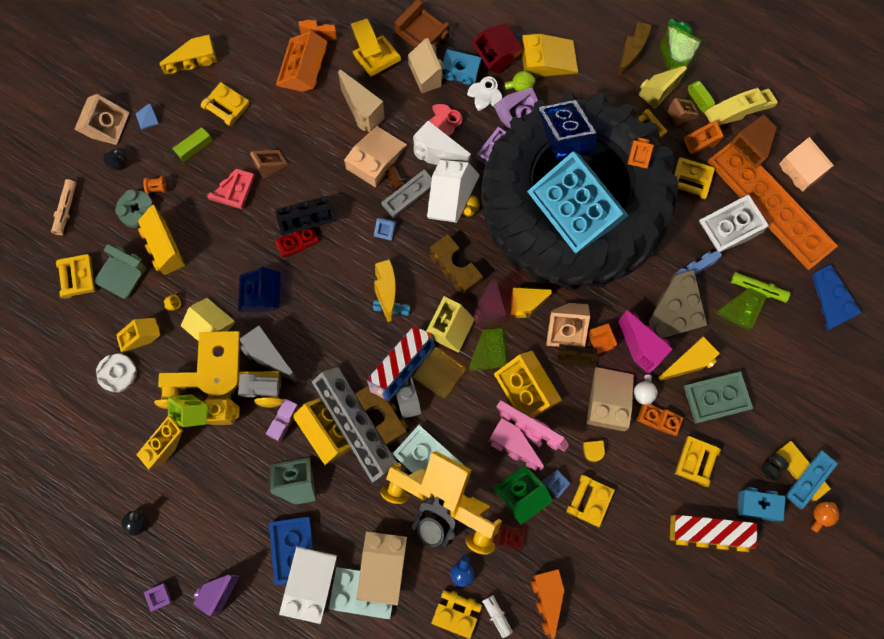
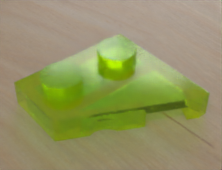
M502 328L482 331L469 366V371L502 368L506 365Z

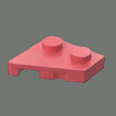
M235 169L229 178L224 179L219 184L220 187L213 193L210 192L207 197L209 200L243 209L255 176L253 173Z

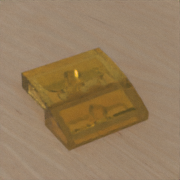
M435 347L412 378L445 400L467 368Z

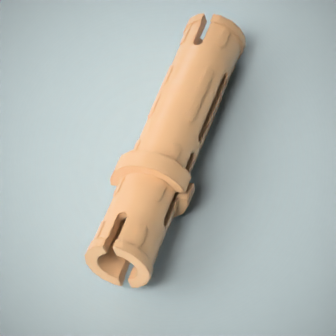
M66 179L64 181L59 205L53 215L55 217L51 229L53 234L63 235L66 221L69 220L70 215L68 213L77 185L73 180Z

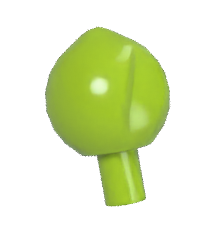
M520 71L514 76L513 81L505 82L506 90L514 88L517 92L533 88L535 78L527 71Z

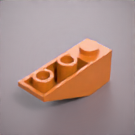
M559 569L533 575L534 580L531 581L533 592L537 593L539 601L536 602L539 614L543 613L545 622H542L544 633L549 635L551 639H554L556 635L564 594Z

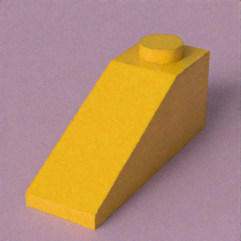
M702 337L660 375L658 379L662 381L700 371L706 366L710 368L717 362L715 358L720 353Z

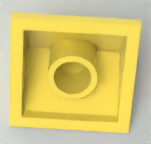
M205 298L189 306L181 327L199 341V332H227L234 325L235 321L212 301Z

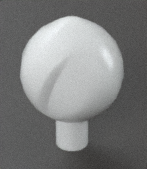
M645 375L644 381L638 383L634 388L636 401L643 405L651 404L658 395L657 388L652 383L651 375Z

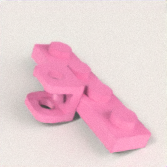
M500 401L496 406L500 411V416L508 422L510 420L514 421L515 425L523 430L522 433L525 438L534 445L541 447V439H544L554 450L559 448L565 452L569 444L563 436L552 431L549 426L534 417H528L503 401Z

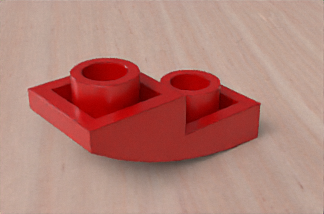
M309 228L276 239L275 244L282 258H286L315 245L319 240L313 228Z

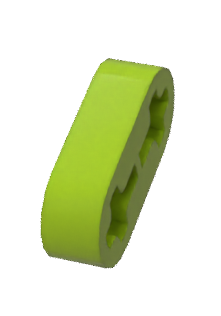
M696 81L688 86L690 96L703 113L715 106L713 98L700 81Z

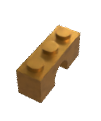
M447 234L430 247L429 256L435 264L438 263L442 267L441 271L444 276L451 278L454 282V288L459 293L462 292L466 295L482 283L483 276L472 262L462 268L453 264L452 260L459 255L460 248Z
M369 386L355 394L366 413L374 409L382 410L385 413V420L376 429L386 446L407 434L405 429L408 426L402 417L398 419L395 412H397V409L392 401L388 403L387 400L370 392Z

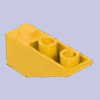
M205 35L192 38L162 60L160 66L164 74H174L177 71L192 70L195 67L209 66L217 63L210 36Z
M169 415L136 455L148 470L164 464L176 450L183 430Z

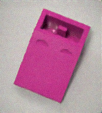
M626 310L619 319L618 324L634 362L649 374L672 350L669 342L664 338H659L653 328L649 325H644L633 312Z

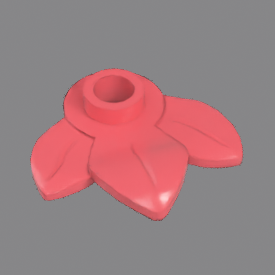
M444 104L432 106L436 116L431 118L429 122L447 136H450L455 128L462 123L461 113L457 110H451L449 106Z

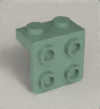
M107 244L103 251L109 258L94 282L113 294L127 299L147 268L141 263L142 259L134 254L129 256L125 254L126 251L117 245L112 247Z

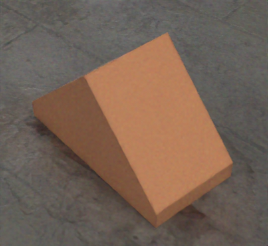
M675 98L667 111L675 127L700 116L692 101Z
M279 150L252 151L250 153L263 179L288 165Z

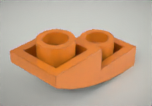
M316 20L299 21L301 34L312 30L326 41L337 40L335 25L324 24L317 26Z
M642 404L636 421L677 436L683 417L668 410H661L651 404Z

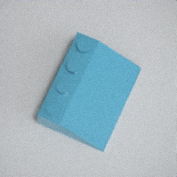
M574 151L527 191L575 254L612 230L629 216L580 154Z

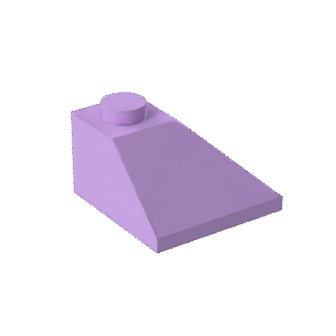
M528 88L505 96L494 104V108L500 120L509 129L511 127L509 122L515 116L518 118L524 117L534 111V103L538 99L533 88Z

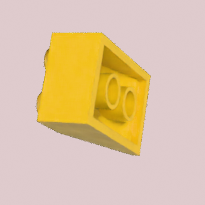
M544 34L522 36L521 45L525 49L522 52L524 71L531 73L534 77L578 73L573 40Z

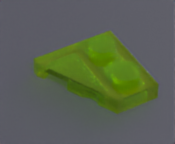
M748 288L741 295L718 310L716 314L751 330L767 296Z

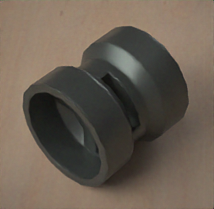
M773 453L769 457V461L764 463L760 469L768 478L777 481L781 476L780 473L788 469L789 463L781 455Z

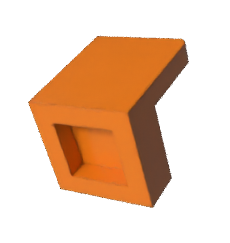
M609 323L591 329L588 333L593 349H597V354L607 352L617 346Z

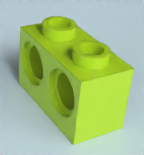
M193 395L168 397V416L171 415L177 424L182 427L206 425L207 417L209 416L207 404Z

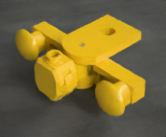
M239 331L199 332L197 373H159L158 387L162 389L161 400H155L154 403L160 408L168 409V397L180 396V390L199 387L208 394V397L203 401L209 409L206 424L231 425L239 418L240 407L231 400V395L239 387L240 375L252 374L264 378H279L281 388V374L279 371L239 372ZM218 347L224 348V353L220 357L214 356V350ZM279 394L278 396L261 395V398L255 399L254 402L261 407L273 408L282 405L284 400L279 399Z

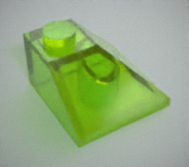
M669 24L660 44L666 66L671 70L682 66L687 68L702 40Z

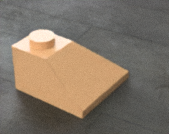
M568 303L551 310L546 346L559 347L560 344L585 348L590 320L588 304Z

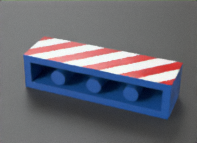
M413 326L404 335L403 339L393 347L391 353L381 361L377 369L369 375L367 382L370 392L390 401L435 348L433 335Z

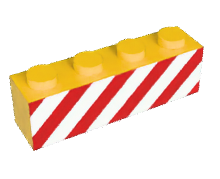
M673 515L670 521V540L676 541V545L688 546L690 542L696 543V547L709 548V545H716V549L729 550V547H737L739 552H749V549L757 548V523Z

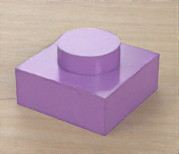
M165 583L144 592L150 612L172 603Z

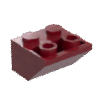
M507 23L484 29L471 41L488 69L496 73L501 72L525 50Z

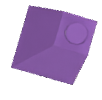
M226 575L204 584L203 587L200 586L194 595L195 601L193 604L208 616L220 615L240 576Z

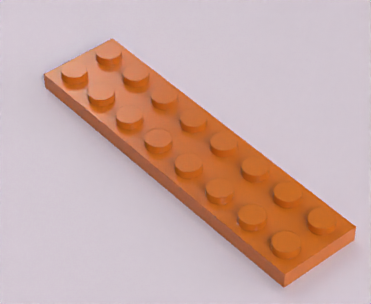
M730 143L708 160L707 163L715 168L717 174L740 198L749 194L769 225L768 228L808 271L838 247L761 165L755 169Z

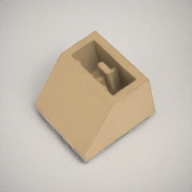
M428 38L424 39L408 54V64L421 94L441 87V79H443L442 70L444 68L442 61L437 59L436 48L434 44H430Z

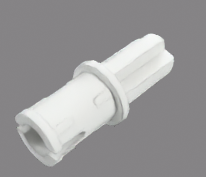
M494 595L482 601L491 616L490 621L493 620L501 637L505 638L512 634V629L504 616L505 612L501 611Z

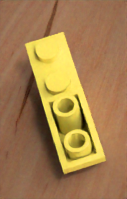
M759 88L733 96L705 111V115L710 123L717 120L719 125L742 120L747 114L773 108L778 102L770 89L760 91Z

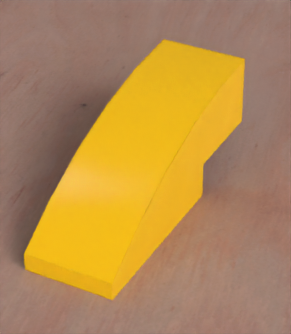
M368 19L351 24L364 58L381 52Z
M390 260L375 264V275L378 280L374 281V287L387 322L392 321L395 307V277Z

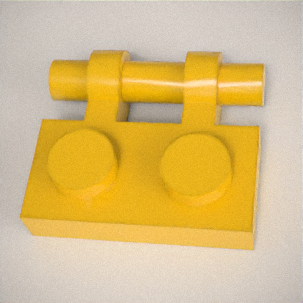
M443 590L441 598L448 600L446 606L438 603L431 624L470 639L477 618L470 616L472 610L480 613L482 605L475 602V599L470 597L467 599L457 595L458 593L455 591ZM454 603L464 606V613L452 609Z

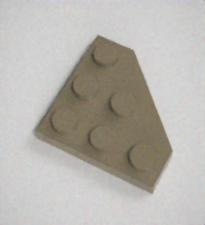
M694 270L673 275L669 281V286L658 300L654 312L646 321L647 325L653 328L659 338L707 326Z

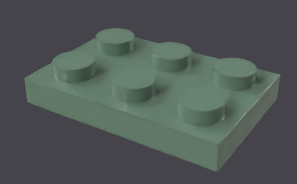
M741 372L684 386L695 424L753 409Z

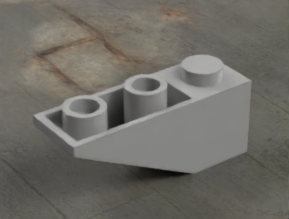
M410 376L396 393L403 419L421 414L417 393Z

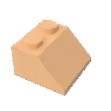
M95 94L87 98L75 130L92 139L116 145L130 112Z
M810 137L790 152L779 164L783 172L789 175L794 185L800 188L802 192L818 182L834 166Z

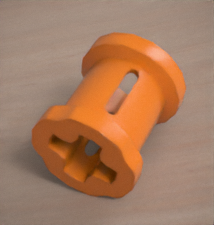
M164 176L156 179H148V177L143 179L146 194L157 191L166 192Z

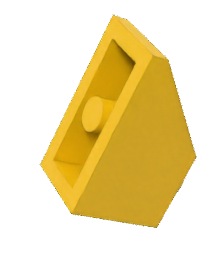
M513 288L511 315H515L517 318L530 316L550 298L551 290Z
M134 319L116 334L120 351L127 352L150 344L160 336V330L156 319Z

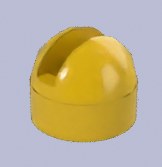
M174 294L166 297L163 302L165 303L164 307L169 311L177 310L181 306L179 297Z

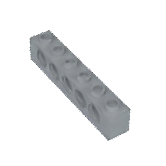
M339 367L321 372L312 381V384L373 483L386 477L390 467L397 464Z

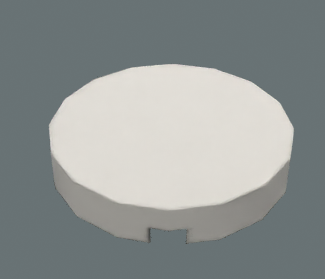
M123 354L106 356L96 368L98 383L102 388L110 392L127 390L136 379L137 369L135 363Z

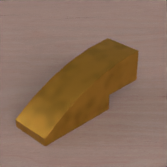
M638 22L633 37L627 36L618 76L626 73L636 62L644 48L652 25Z

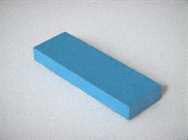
M823 450L819 451L785 494V497L799 509H803L838 463Z

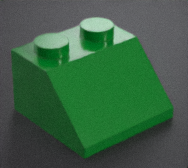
M525 465L493 488L520 525L553 502L545 485Z

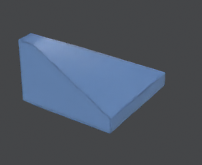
M151 104L146 105L136 113L141 130L159 125Z
M377 218L374 237L392 241L397 221Z
M558 470L541 481L547 490L557 498L570 485V482Z

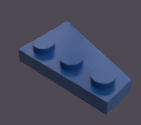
M831 265L812 274L817 296L820 297L822 305V315L825 316L826 331L861 314V311Z

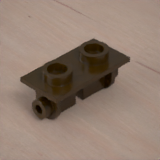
M559 344L557 364L596 368V361H598L597 349Z

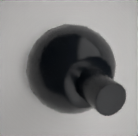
M118 148L109 149L103 157L105 165L114 171L121 170L127 161L125 153Z
M137 508L135 511L128 512L122 519V529L131 536H137L144 532L147 527V518L143 514V509Z

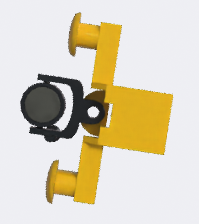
M438 451L432 453L427 470L422 468L407 475L400 471L402 464L399 462L390 467L386 478L390 483L389 485L382 486L380 489V494L386 501L393 504L406 503L409 499L406 491L422 500L434 495L435 501L426 500L421 504L412 525V529H417L418 536L425 545L437 547L443 543L442 546L446 548L453 543L454 538L462 531L472 528L476 531L475 534H469L465 538L468 548L478 554L488 555L493 553L495 544L492 541L499 531L502 520L498 519L492 523L483 518L482 515L490 509V506L474 497L468 498L463 495L472 471L471 469ZM426 510L434 512L425 517Z

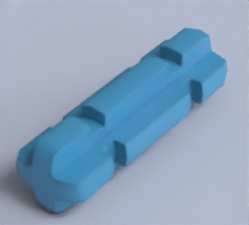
M374 300V311L382 310L379 300ZM395 303L393 314L401 313V315L408 316L410 305Z

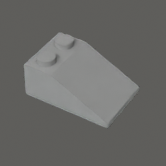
M257 326L239 339L243 344L240 348L249 360L254 359L257 364L271 371H279L281 376L293 382L298 381L260 326Z

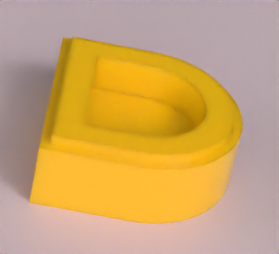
M603 441L583 443L584 455L587 460L597 462L604 457Z

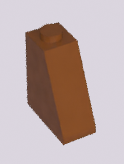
M762 115L739 132L730 144L757 169L768 158L777 127L765 115Z

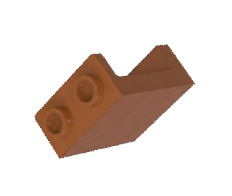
M416 0L394 22L395 33L415 48L424 39L428 38L430 44H434L437 49L439 43L442 40L445 41L450 34V24L446 22L443 25L426 12L420 0Z

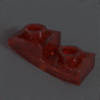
M500 525L499 531L494 536L492 542L497 546L522 550L525 530Z

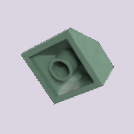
M310 457L271 464V493L295 505L315 501V484Z

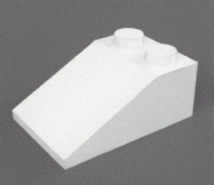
M429 121L413 136L414 154L420 160H425L427 163L438 165L440 160L468 162L470 164L471 154Z
M439 161L432 175L427 213L429 219L458 222L479 177L477 171L468 162Z
M749 194L699 220L718 252L747 242L762 234L769 226Z
M296 546L279 615L321 624L337 555Z

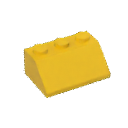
M154 205L150 206L138 220L141 227L138 228V231L143 239L146 238L148 244H145V247L150 255L153 254L155 260L152 263L156 271L160 270L166 275L184 267L185 264L165 219Z
M533 351L518 355L494 373L512 406L530 418H535L562 401Z
M321 397L305 403L293 415V418L324 465L340 458L352 449Z

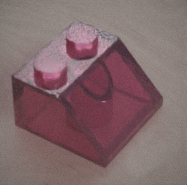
M496 279L491 280L475 310V322L477 326L480 325L481 331L502 326L506 318Z

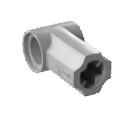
M252 374L240 375L239 396H278L280 389L279 378H264Z

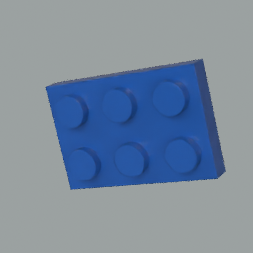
M310 517L269 522L274 585L287 584L296 546L314 550Z

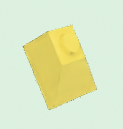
M682 66L654 75L650 80L646 79L640 86L641 92L639 96L656 109L679 85L687 68Z

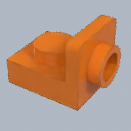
M638 138L637 141H632L627 164L648 168L654 146L649 144L650 140Z

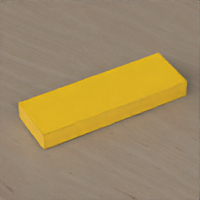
M789 441L775 452L789 463L787 470L796 480L810 464L792 441ZM824 481L811 499L817 501L831 488Z

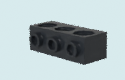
M330 195L275 209L282 235L337 221Z

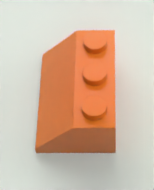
M312 30L290 38L276 85L301 92L314 89L317 83L318 72L321 69V62L326 53L327 41Z

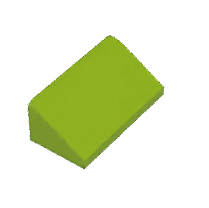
M201 127L172 149L185 162L213 142V140Z

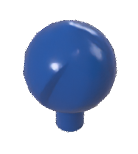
M462 556L461 561L453 565L450 571L451 579L457 586L466 587L475 578L474 569L469 563L467 556Z

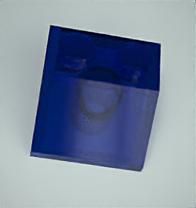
M260 267L241 274L239 278L238 312H270L279 309L281 272Z

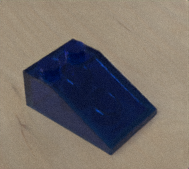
M576 100L538 107L550 148L557 160L565 159L573 151L580 154V156L595 153L596 131Z

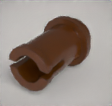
M396 166L386 170V174H388L392 182V188L397 191L406 181L401 178Z

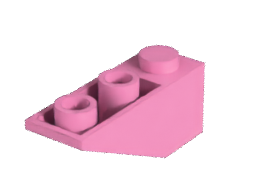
M501 418L489 439V442L492 443L491 446L499 451H502V449L509 453L508 456L516 461L521 459L526 462V466L529 469L541 471L544 465L521 430Z

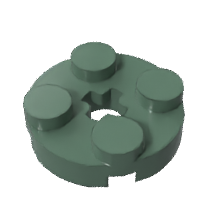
M128 190L118 200L115 212L126 226L137 228L140 226L138 220L154 203L145 192ZM138 205L140 210L132 213V208Z

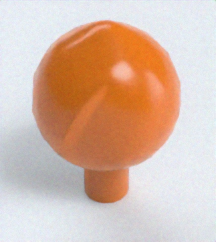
M833 502L819 503L813 512L816 521L811 529L818 533L823 525L825 527L835 525L840 516L837 505Z

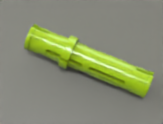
M737 272L734 273L731 279V283L764 294L767 298L772 297L786 303L790 297V291H785L775 287V284H766Z

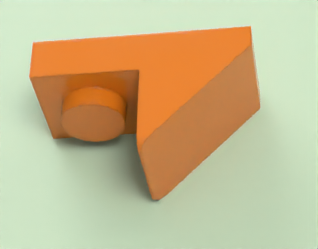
M714 120L684 137L683 140L689 153L694 155L708 146L714 148L724 135L717 120Z

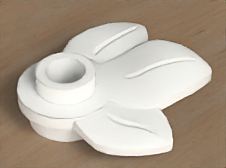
M490 76L483 78L479 83L472 84L467 93L468 96L475 97V106L478 111L483 110L489 104L494 107V104L502 99V94L497 89V81ZM489 82L492 84V87L486 88L485 84Z

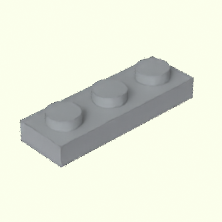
M425 170L421 171L382 201V206L395 218L431 190V176Z

